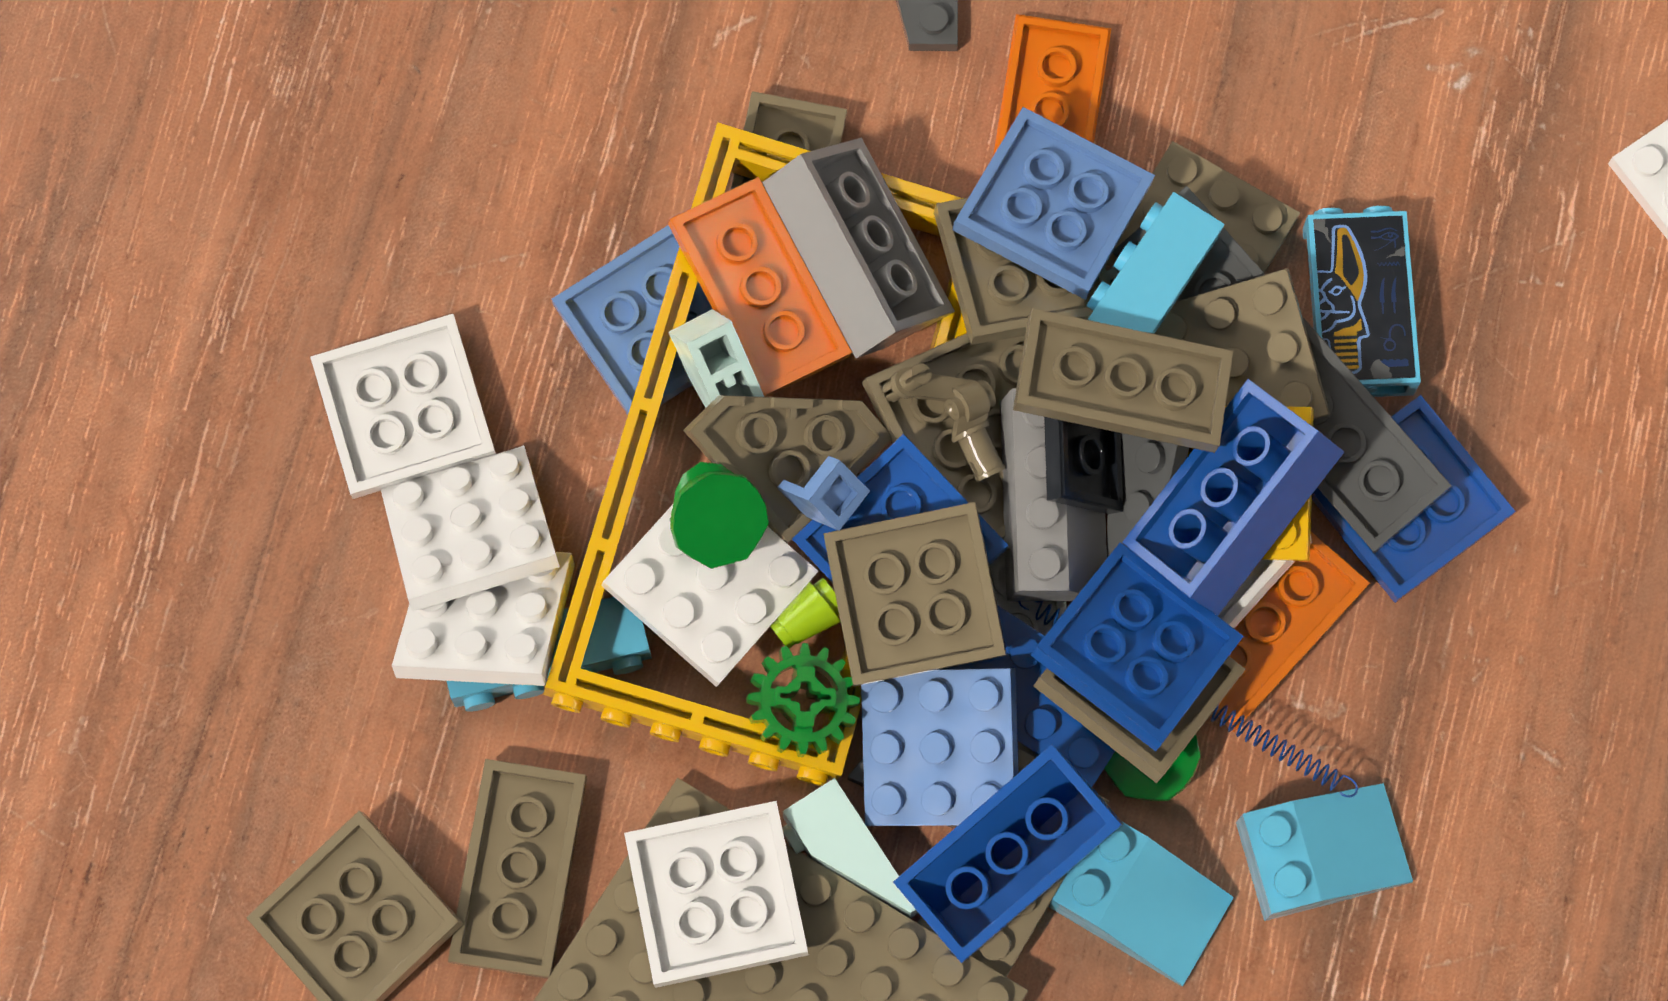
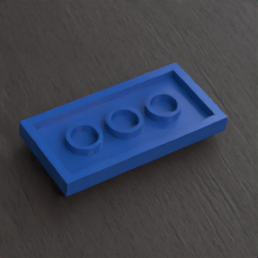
M997 605L1007 656L943 669L1016 668L1018 742L1038 755L1053 744L1082 777L1093 786L1115 750L1034 687L1036 681L1047 669L1031 656L1036 646L1044 638V635Z

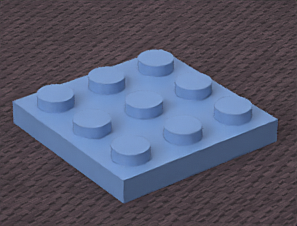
M1022 107L958 214L952 230L1086 300L1149 190L1155 175Z
M669 225L551 299L553 306L627 415L679 250V244ZM697 282L685 323L712 310L699 282ZM677 351L660 405L693 385Z
M1016 668L938 669L861 685L866 826L959 825L1019 773Z

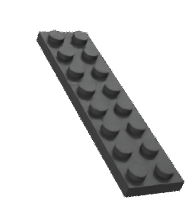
M1188 186L1178 193L1184 199L1213 216ZM1139 227L1114 249L1113 254L1118 258L1129 241L1138 245L1146 231ZM1223 227L1217 241L1177 301L1265 275V273ZM1303 318L1330 411L1329 416L1313 420V427L1344 451L1343 455L1317 488L1370 549L1376 553L1453 486Z

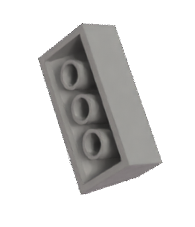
M862 137L802 153L762 182L855 358L885 349L955 312Z
M1012 388L1000 401L1002 464L1006 467L1003 470L1005 542L1010 546L1005 551L1007 601H1073L1107 559L1105 513L1047 501L1044 417L1014 411L1016 388Z

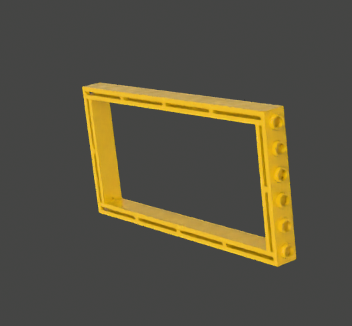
M717 122L691 209L725 193L731 172L751 179L759 177L761 182H764L797 156L810 151ZM881 173L909 227L940 237L934 216L936 203L964 198ZM679 246L543 695L552 697L551 705L566 711L580 713L582 707L602 712L600 719L607 723L629 728L631 721L650 726V734L657 738L671 742H679L680 736L700 741L699 749L707 753L728 757L729 751L749 756L748 764L757 768L777 771L779 765L797 770L798 779L823 786L827 783V780L835 778L837 781L842 776L862 705L861 685L852 686L847 690L848 695L859 697L860 703L858 706L847 708L846 712L856 718L852 727L838 726L845 738L837 744L827 737V750L825 753L819 755L813 744L808 745L805 756L798 757L796 745L789 744L783 753L778 752L777 747L780 739L776 736H772L763 742L760 737L766 726L762 722L751 724L748 718L581 669L605 589L601 584L610 573L677 350L669 331L685 324L698 282ZM951 276L946 296L955 312L937 322L930 349L967 333ZM845 646L842 659L846 663L840 672L842 678L852 677ZM835 712L825 715L822 728L831 722Z

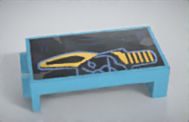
M1389 206L1369 207L1364 209L1363 213H1344L1340 208H1323L1315 211L1314 215L1307 216L1302 228L1303 239H1307L1314 330L1373 397L1413 396L1421 383L1407 211H1393Z

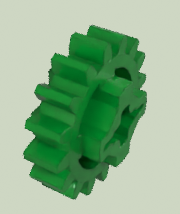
M802 643L796 656L792 655L787 646L781 647L779 663L768 656L761 663L764 670L768 673L767 676L754 673L750 680L755 687L760 689L759 692L750 693L746 697V703L759 707V710L749 718L750 723L758 724L763 722L766 728L760 739L764 742L772 736H776L780 739L777 751L783 753L789 744L796 745L798 757H804L808 745L813 744L819 755L825 753L827 750L826 738L829 737L833 742L839 744L845 737L838 726L852 727L856 721L853 715L846 712L847 708L856 707L860 703L859 697L848 695L847 690L853 686L852 677L842 678L840 675L846 662L841 659L833 665L828 663L826 660L829 649L825 647L817 656L810 655L808 643ZM793 668L792 681L786 687L777 686L776 688H771L773 681L781 673ZM815 670L824 675L833 688H826L815 677ZM799 689L806 690V697L808 699H815V702L809 706L806 712L800 711L799 702L791 701V698L795 697ZM772 712H780L791 723V730L782 726ZM835 712L827 726L813 732L814 719L819 714Z

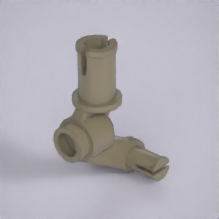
M919 363L913 367L899 369L893 374L891 381L884 384L883 394L893 390L892 393L885 396L891 402H896L901 398H918L946 402L947 413L954 420L952 442H959L975 475L976 483L1006 469L986 431V427L990 426L987 421L988 413L995 406L996 398L993 389L985 380L975 381L932 374L931 372L926 373L924 371L930 368L923 363Z

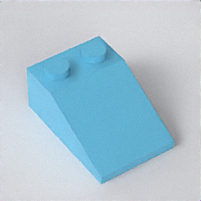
M1384 783L1358 788V793L1353 797H1344L1340 792L1289 801L1243 813L1240 816L1236 826L1264 921L1413 882ZM1356 789L1345 790L1340 792H1342L1345 795H1352L1354 794Z
M1124 823L1067 873L1049 908L1178 985L1183 986L1234 897L1154 840Z

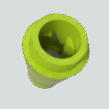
M824 578L814 585L809 582L779 615L777 620L771 624L770 627L785 646L790 649L795 644H799L841 622L838 618L840 616L834 590Z

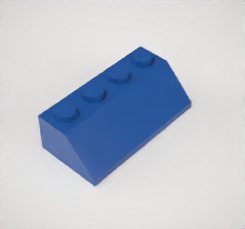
M1247 379L1225 408L1220 446L1216 452L1193 449L1122 543L1188 597L1218 616L1343 455L1344 451L1309 423Z
M1051 744L895 879L893 883L962 963L1124 823L1082 775Z

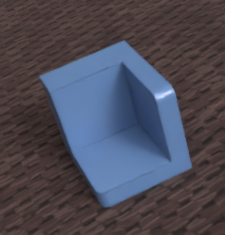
M831 456L827 457L804 488L786 480H783L777 487L806 517L840 531L870 492L840 460Z

